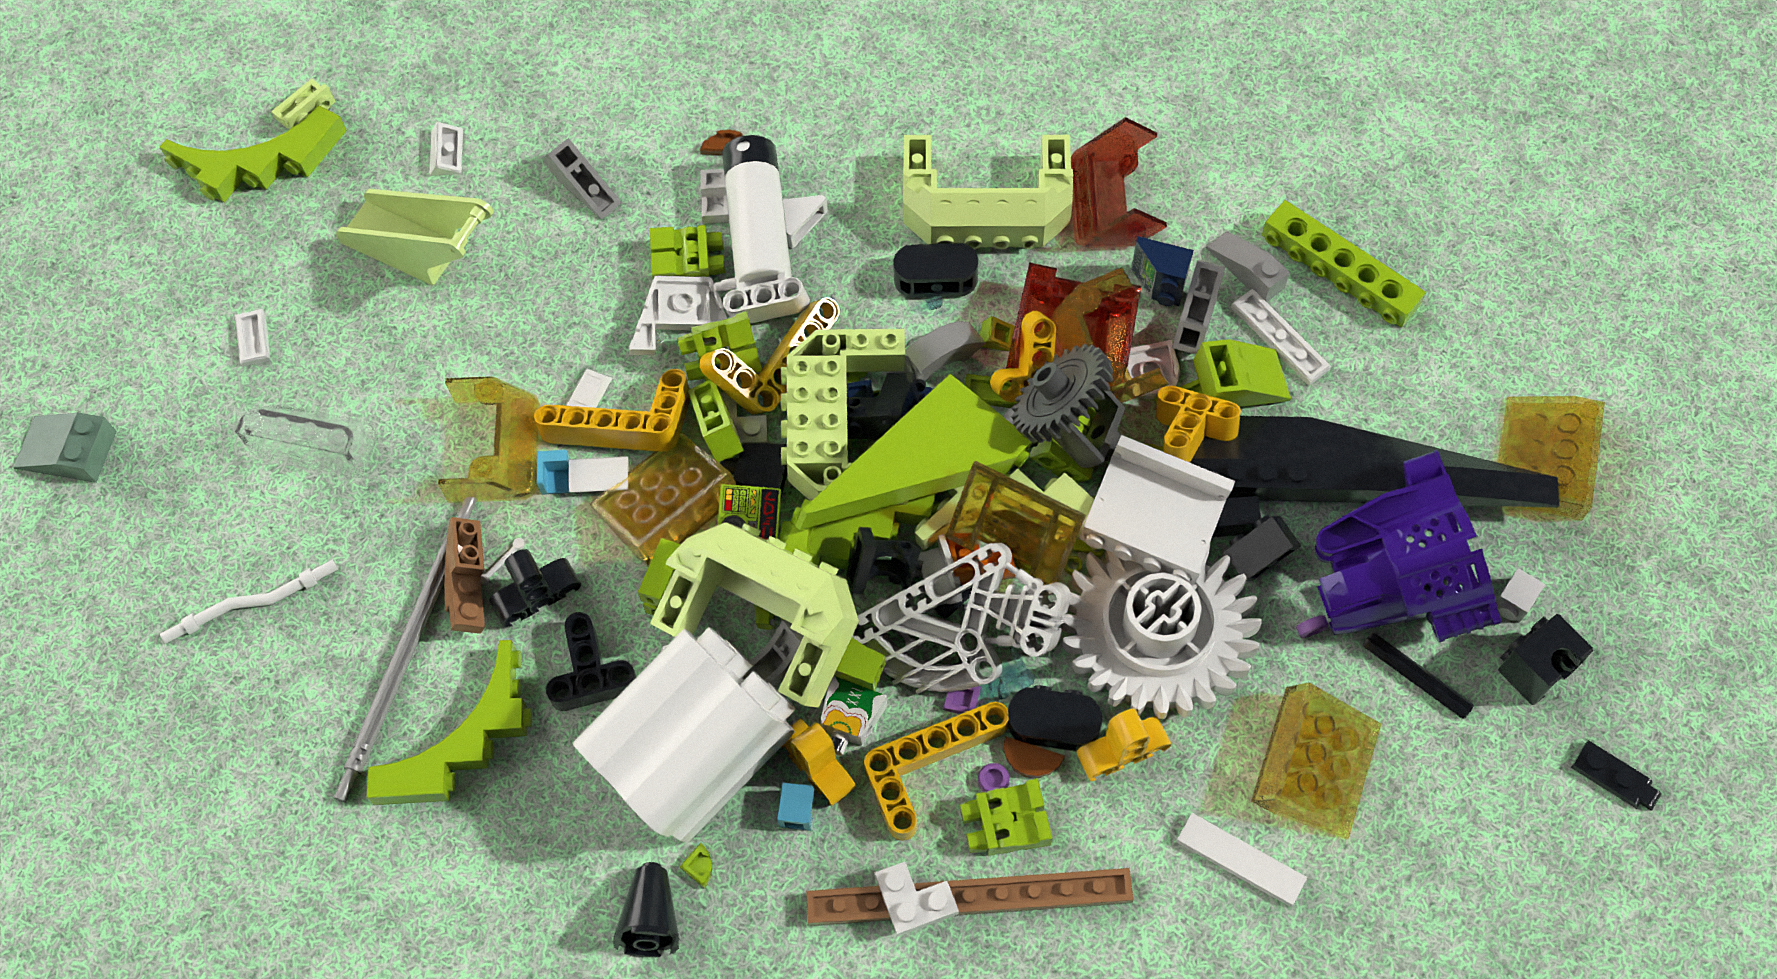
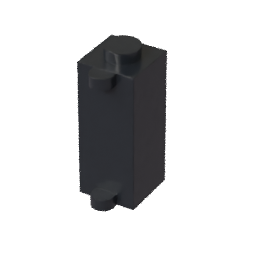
M915 372L887 373L871 415L877 439H880L918 404L921 396L920 392L925 390L926 382L922 379H916Z
M1258 496L1227 498L1212 537L1237 536L1241 533L1247 535L1255 529L1253 524L1261 519Z

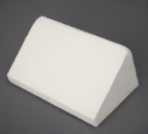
M436 122L431 131L429 176L462 173L463 128Z
M628 456L569 459V492L627 490L630 486Z

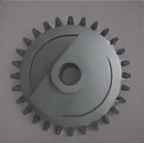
M1083 344L1081 348L1076 345L1071 352L1065 349L1061 357L1057 354L1054 355L1053 362L1049 363L1046 361L1044 366L1035 371L1033 378H1028L1029 386L1020 389L1023 394L1015 398L1018 404L1012 407L1014 411L1011 415V418L1014 420L1012 424L1024 438L1031 442H1051L1053 438L1081 468L1094 467L1104 461L1110 462L1121 437L1117 428L1126 409L1110 391L1109 384L1107 383L1113 381L1111 361L1100 348H1096L1092 344L1089 347ZM1092 407L1096 414L1085 437L1075 425L1080 427V422L1078 421L1080 415L1087 419L1090 418L1087 409Z

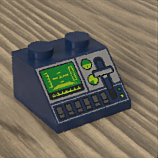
M1138 236L1131 270L1152 300H1156L1160 305L1166 307L1172 305L1179 306L1194 250Z

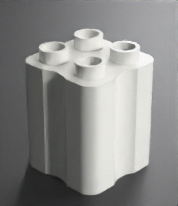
M708 627L699 638L683 629L573 742V745L595 770L616 789L625 802L650 828L662 836L669 837L672 835L682 842L689 843L795 733V730L785 720L796 708L783 694L778 692L775 686L770 682L766 683L754 671L744 679L742 676L753 664L727 639L723 640L713 629Z

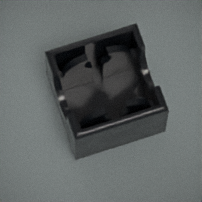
M1560 614L1554 615L1549 620L1545 616L1542 617L1530 628L1531 631L1525 636H1519L1500 657L1503 663L1498 668V671L1531 705L1537 704L1544 698L1549 689L1562 677L1566 679L1593 652V647Z

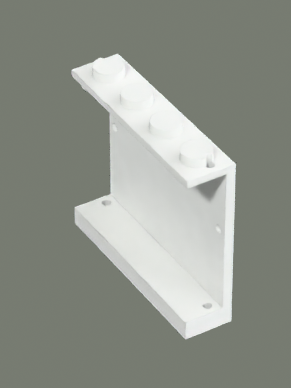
M1121 435L1079 539L1086 541V544L1093 548H1103L1113 552L1119 559L1132 560L1142 564L1148 571L1177 575L1193 586L1202 571L1200 570L1225 501L1231 493L1235 481Z

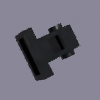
M859 527L846 573L852 594H864L868 580L879 575L888 576L892 583L901 585L903 590L916 584L917 582L912 581L913 577L920 578L924 562L918 559L921 547L915 546L907 540H875L871 527ZM884 556L892 557L891 560L877 559Z

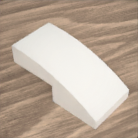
M724 169L701 170L700 189L703 224L728 223L729 213Z

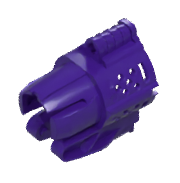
M1438 450L1403 461L1405 488L1386 492L1322 528L1317 534L1315 555L1321 562L1331 563L1334 571L1333 574L1320 578L1319 582L1321 585L1317 586L1327 616L1331 619L1329 625L1334 635L1349 634L1401 621L1407 623L1426 617L1431 624L1438 643L1444 642L1445 639L1456 638L1464 633L1469 634L1477 629L1482 630L1490 625L1501 624L1483 550L1479 549L1471 552L1467 541L1476 538L1477 534L1455 493ZM1430 531L1432 536H1426L1425 532ZM1412 537L1414 541L1411 543L1407 542V538ZM1419 543H1424L1425 547H1420ZM1472 564H1474L1478 581H1477V579H1476V577H1475V574H1474V572H1473V569H1472V567H1471ZM1443 579L1448 581L1447 586L1443 584ZM1424 586H1430V591L1426 592ZM1438 590L1442 591L1443 594L1441 596L1436 595Z

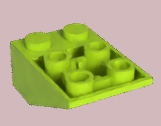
M1231 339L1201 343L1193 362L1203 394L1233 402L1239 407L1291 400L1276 349Z

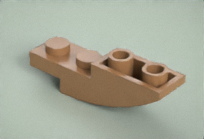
M456 517L450 518L447 535L444 580L445 611L450 612L451 631L481 634L485 628L481 575L485 570L481 523L477 520Z

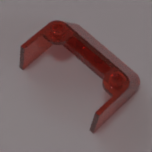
M1124 117L1078 148L1071 155V169H1073L1072 217L1074 239L1078 245L1085 248L1134 247L1138 236L1150 238L1167 227V222L1139 209L1133 208L1127 212L1124 178L1136 170L1138 166V149L1157 137L1156 131Z

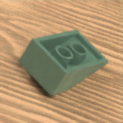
M78 412L34 416L13 468L97 483L117 431L102 416Z

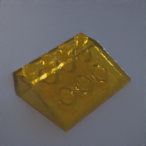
M1578 396L1507 397L1497 462L1558 477V508H1521L1580 521L1584 519L1592 508L1605 402Z
M680 432L678 442L674 448L664 452H653L629 471L626 479L604 491L589 504L642 563L649 567L661 538L682 544L687 538L719 514L721 484L736 485L727 469ZM628 479L627 490H616Z
M1310 682L1286 687L1251 802L1275 815L1346 840L1349 839L1381 723Z

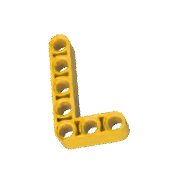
M827 297L809 303L759 374L755 373L735 354L725 348L705 353L700 360V369L707 378L747 412L761 414L772 411L781 401V393L787 392V385H781V367H787L789 350L792 352L806 339L804 329L808 331L809 336L815 330L830 329L839 315L838 304L835 300ZM819 307L823 310L824 317L820 315ZM715 357L720 360V370L715 366ZM774 372L778 375V384L774 381ZM737 376H739L742 380L741 388L737 385ZM759 394L763 398V406L758 402Z
M670 369L663 373L660 378L650 412L544 405L536 410L534 419L542 440L547 443L664 452L674 448L678 442L691 400L688 392L690 388L685 372L680 369Z
M1000 702L987 703L876 747L866 754L864 759L865 773L892 837L901 841L909 840L917 830L916 813L900 776L1003 735L1008 729L1009 721L1008 709L1004 704ZM991 715H998L1002 718L1003 722L999 725H992L986 719ZM968 726L974 730V733L971 736L965 737L960 735L958 730L961 727ZM933 738H941L944 740L945 745L941 748H933L930 746L929 741ZM910 749L916 753V756L911 760H905L900 757V753L903 750ZM875 761H883L887 764V767L880 772L872 770L870 766ZM887 789H895L898 791L899 796L894 800H886L882 794ZM902 817L909 819L911 825L903 830L898 829L894 825V822Z

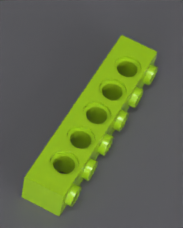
M1284 200L1265 221L1262 236L1268 244L1280 247L1288 253L1292 260L1303 262L1311 268L1316 276L1327 278L1334 283L1339 291L1343 293L1348 292L1357 298L1363 307L1367 309L1372 308L1381 314L1387 323L1396 324L1402 328L1421 305L1426 294L1425 290L1287 200Z

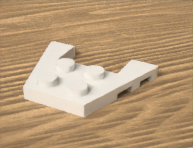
M654 276L643 312L629 346V355H655V329L692 330L691 327L727 319L721 298L714 289L712 278Z

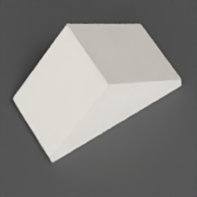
M823 195L783 199L787 239L790 248L793 249L828 212L827 198Z

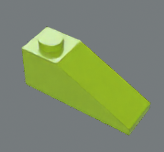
M709 380L689 389L688 392L703 438L716 462L730 459L744 451L719 387Z

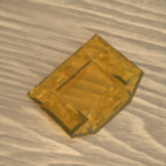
M974 461L945 538L971 551L980 541L986 544L1003 543L1011 549L1012 557L1031 566L1028 574L1033 578L1041 579L1044 586L1059 582L1087 515Z

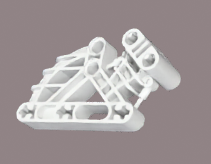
M991 543L858 615L859 623L852 637L862 645L885 656L886 665L883 672L895 679L892 681L894 685L902 682L919 688L915 691L916 694L925 690L936 692L967 690L982 684L991 683L1000 677L1002 664L992 644L1013 646L1015 648L1022 647V650L1027 655L1033 657L1041 656L1053 650L1057 646L1062 628H1059V625L1065 621L1062 615L1067 614L1071 593L1069 588L1063 583L1055 582L1043 586L1041 579L1033 578L1024 570H1018L1010 564L1012 553L1007 545ZM993 552L1001 553L998 562L988 563L985 566L981 562L992 557ZM965 563H969L974 567L975 576L970 582L946 595H942L937 591L936 582L943 575ZM1005 568L1015 574L1016 579L1025 584L1021 593H1015L1017 584L1008 585L1006 592H998ZM972 587L962 625L925 613ZM924 593L929 596L919 601L916 606H912L910 603L914 599L913 596L923 595ZM1051 593H1054L1057 598L1053 602H1050L1048 596L1052 595ZM991 616L998 619L996 624L998 630L1004 629L1005 625L1011 627L1009 635H998V638H988L986 633ZM872 622L876 625L866 630L862 635L858 631L862 627L861 625ZM898 630L920 639L901 649L886 633ZM968 633L975 635L978 644L974 650L969 649L965 645V636ZM1039 636H1042L1044 640L1041 644H1038L1036 640ZM928 640L953 648L928 662L906 653ZM958 652L963 662L956 664L937 663ZM982 661H986L992 666L993 670L990 677H985L980 673L979 665Z

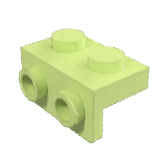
M311 78L271 112L276 120L290 130L303 121L318 105L328 110L336 101L326 84L321 86Z

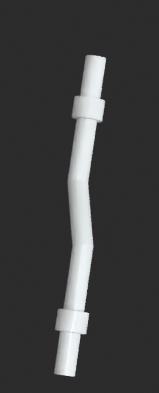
M332 559L313 570L309 568L299 573L298 578L269 593L227 598L196 615L191 613L182 618L181 623L160 633L163 642L167 644L186 633L190 635L200 630L201 625L232 609L272 605L303 588L309 589L317 585L318 580L339 569Z

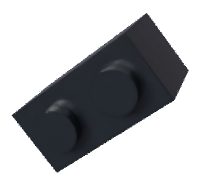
M1269 515L1262 517L1253 524L1255 527L1253 531L1247 535L1241 533L1229 542L1231 547L1224 551L1230 557V562L1239 575H1246V581L1255 580L1301 547L1281 516H1272L1270 518Z

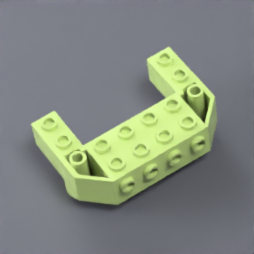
M904 135L903 223L927 244L965 243L973 249L980 247H995L997 249L1023 247L1025 249L1044 247L1070 224L1073 198L1070 135H1042L1041 169L1038 172L1037 188H937V169H931V135Z
M905 329L815 330L787 355V367H781V385H787V393H781V411H787V420H781V438H787V447H781V465H787L788 481L810 501L852 464L848 463L846 372L904 371ZM908 501L897 503L894 505H907Z
M723 523L687 538L666 562V565L674 568L675 571L650 624L674 637L683 629L694 635L716 586H720L792 623L790 629L804 635L778 692L804 706L818 708L859 623L847 581L836 575L839 569L822 561L820 566L810 562L812 559L811 555L796 548L792 553L784 549L786 546L785 542L772 536L765 540L759 537L760 530L745 523L742 528L729 523Z

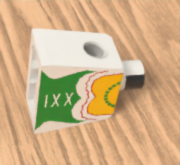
M833 676L827 689L820 726L826 733L831 735L830 738L834 744L835 755L843 756L848 741L860 746L864 744L886 709L887 695Z

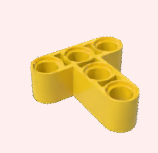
M1038 311L1029 312L1023 318L1021 324L1019 368L999 369L994 372L990 379L992 390L1003 400L1016 402L1015 398L1023 394L1020 389L1029 386L1028 378H1033L1035 371L1044 366L1046 361L1049 363L1053 362L1056 326L1052 320ZM1039 322H1043V328L1039 332L1034 333L1035 326ZM1041 350L1040 358L1032 362L1033 355ZM1008 380H1012L1011 386L1007 390H1002L1003 384Z
M1162 387L1157 394L1156 418L1160 423L1170 426L1164 436L1163 452L1190 463L1205 436L1221 441L1235 439L1239 432L1240 407L1233 402L1180 387Z
M1128 709L1111 718L1104 737L1080 747L1076 754L1089 781H1095V777L1105 773L1107 776L1124 769V765L1133 761L1135 764L1153 756V752L1160 749L1164 752L1172 744L1157 716L1141 721L1136 709Z
M799 718L790 725L795 730V733L781 748L783 746L789 752L788 757L800 771L804 770L809 777L807 780L820 795L823 793L828 799L827 804L832 807L855 789L856 784L836 760L834 744L826 731L817 722L809 727Z

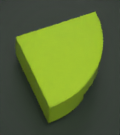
M700 842L681 864L680 869L705 889L710 881V875H712V860L708 850Z

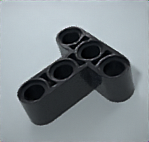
M522 549L509 555L504 562L514 582L495 592L490 597L489 602L502 626L509 628L518 619L522 621L539 612V608L546 604L550 606L567 597L566 593L572 590L578 591L581 587V582L568 559L560 558L539 568L530 551Z
M575 612L567 617L564 624L573 672L552 678L546 685V695L555 709L568 711L617 698L637 676L633 666L627 661L619 660L603 664L597 633L590 617L586 613ZM587 626L584 633L574 634L578 627ZM594 654L590 661L579 662L583 655ZM619 675H630L629 679L624 683L615 682ZM599 682V686L595 690H585L589 683ZM560 690H569L566 697L562 699L555 698Z

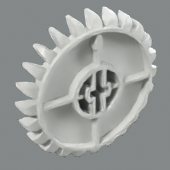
M1209 544L1200 568L1202 571L1192 586L1177 575L1148 571L1142 564L1132 560L1119 559L1113 552L1105 550L1106 565L1090 552L1087 555L1086 567L1092 578L1090 579L1077 570L1073 571L1072 585L1081 596L1070 592L1071 600L1068 611L1076 615H1062L1065 621L1063 624H1060L1062 630L1075 634L1064 637L1062 643L1065 652L1080 654L1072 663L1075 673L1086 674L1090 672L1092 676L1088 681V688L1093 693L1099 692L1104 688L1109 691L1108 704L1113 707L1120 705L1125 700L1131 703L1130 709H1136L1139 716L1143 713L1145 707L1153 708L1154 715L1158 719H1165L1169 708H1176L1178 714L1182 717L1191 716L1194 702H1197L1205 709L1214 707L1216 697L1213 691L1224 696L1231 695L1237 685L1228 676L1244 678L1248 675L1251 668L1250 664L1237 658L1247 659L1253 657L1257 653L1260 644L1242 638L1255 635L1259 631L1262 622L1261 619H1242V617L1247 616L1253 611L1257 597L1255 595L1236 600L1235 597L1242 591L1247 577L1245 574H1241L1227 582L1223 580L1230 563L1228 555L1218 560L1211 567L1207 566Z

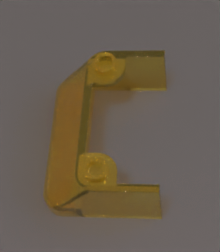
M1122 267L1078 285L1054 310L1052 321L1056 326V335L1062 352L1065 349L1071 352L1076 345L1079 348L1083 344H1086L1088 347L1091 344L1093 345L1083 315L1094 311L1099 306L1102 298L1132 287V283ZM1111 362L1113 381L1107 383L1109 384L1110 391L1121 403L1169 385L1160 368L1131 378L1124 364Z
M491 376L445 378V384L455 403L480 402L484 405H496L493 455L480 456L474 459L469 466L468 478L438 479V486L447 502L459 503L463 502L467 497L476 498V502L513 501L530 498L537 488L539 430L534 419V413L541 407L537 396L527 390Z

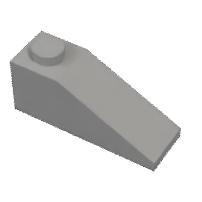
M569 138L548 153L542 161L557 180L600 220L622 203Z
M1228 231L1206 246V249L1249 290L1253 288L1266 302L1285 289L1290 272L1267 251Z

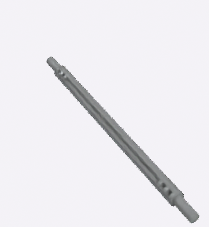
M466 495L456 518L469 519L477 498L472 495ZM448 530L358 737L354 742L347 762L343 767L346 771L334 796V799L338 801H347L357 775H361L369 754L373 749L382 724L444 584Z

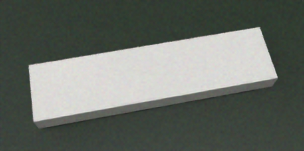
M1253 288L1231 304V309L1270 348L1276 349L1277 355L1308 386L1331 369V365Z
M1191 813L1176 841L1291 908L1308 878L1194 813Z

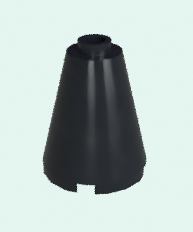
M647 862L635 870L614 933L613 944L617 950L619 945L624 947V954L629 956L661 957L658 951L670 949V954L675 953L679 948L680 939L668 872L659 863Z

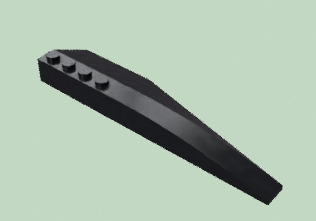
M1240 416L1239 432L1235 439L1221 441L1205 436L1190 462L1235 481L1228 498L1258 496V500L1367 503L1386 492L1406 487L1403 461L1438 450L1446 473L1449 474L1455 493L1462 505L1559 507L1558 477L1313 417Z

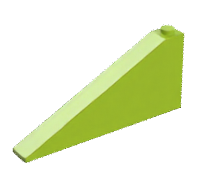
M949 374L805 506L800 513L795 527L802 530L1007 474L1014 466L1020 468L1030 456L1027 450L1032 442L1024 438L1012 423L952 374Z

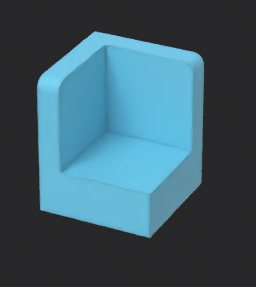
M567 450L537 451V485L542 495L570 493V456Z
M792 783L782 784L777 819L779 827L811 831L813 786Z

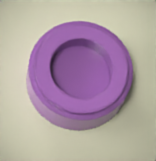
M1319 615L1296 626V629L1301 638H1307L1325 631L1329 624L1325 615Z
M987 764L982 767L978 774V785L983 792L998 788H1008L1009 773L1000 764Z

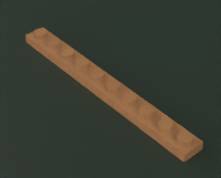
M1130 868L948 881L959 910L957 915L1133 902ZM944 881L913 884L917 892ZM879 886L806 891L808 926L891 920Z

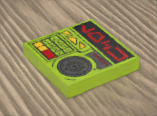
M721 484L718 525L729 523L742 528L745 523L760 530L759 537L768 540L769 536L778 539L781 489Z

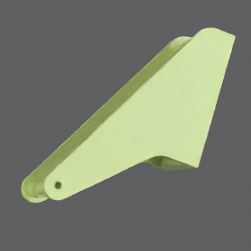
M367 189L364 193L365 203L347 227H340L336 235L341 244L434 286L451 261L461 259L465 255L464 247L468 242V237L477 224H481L483 220L492 216L494 210L488 203L478 198Z

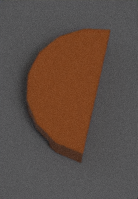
M731 129L719 130L716 132V135L703 141L700 154L722 156L725 145L732 139L743 136V133Z
M1005 736L1003 751L1006 760L1014 772L1026 778L1039 779L1050 775L1059 769L1065 758V755Z

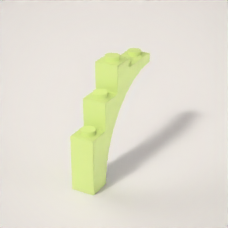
M1017 469L1011 475L1009 473L1005 474L998 481L997 488L986 479L950 489V495L953 498L947 497L938 506L937 512L931 518L926 517L917 525L915 539L916 543L925 551L938 541V535L944 534L945 536L963 526L990 518H1025L1056 526L1079 538L1094 498L1065 472L1058 479L1053 477L1045 485L1043 492Z

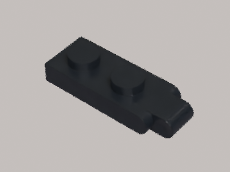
M1589 740L1584 744L1570 767L1636 809L1639 805H1642L1652 811L1661 796V792L1651 786L1653 781L1649 777Z

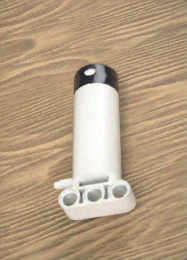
M746 135L732 139L725 145L722 157L735 277L714 283V289L716 292L731 290L723 298L725 310L730 318L735 317V314L747 311L750 324L803 312L808 307L810 299L802 282L798 278L791 276L776 146L770 139L757 135Z

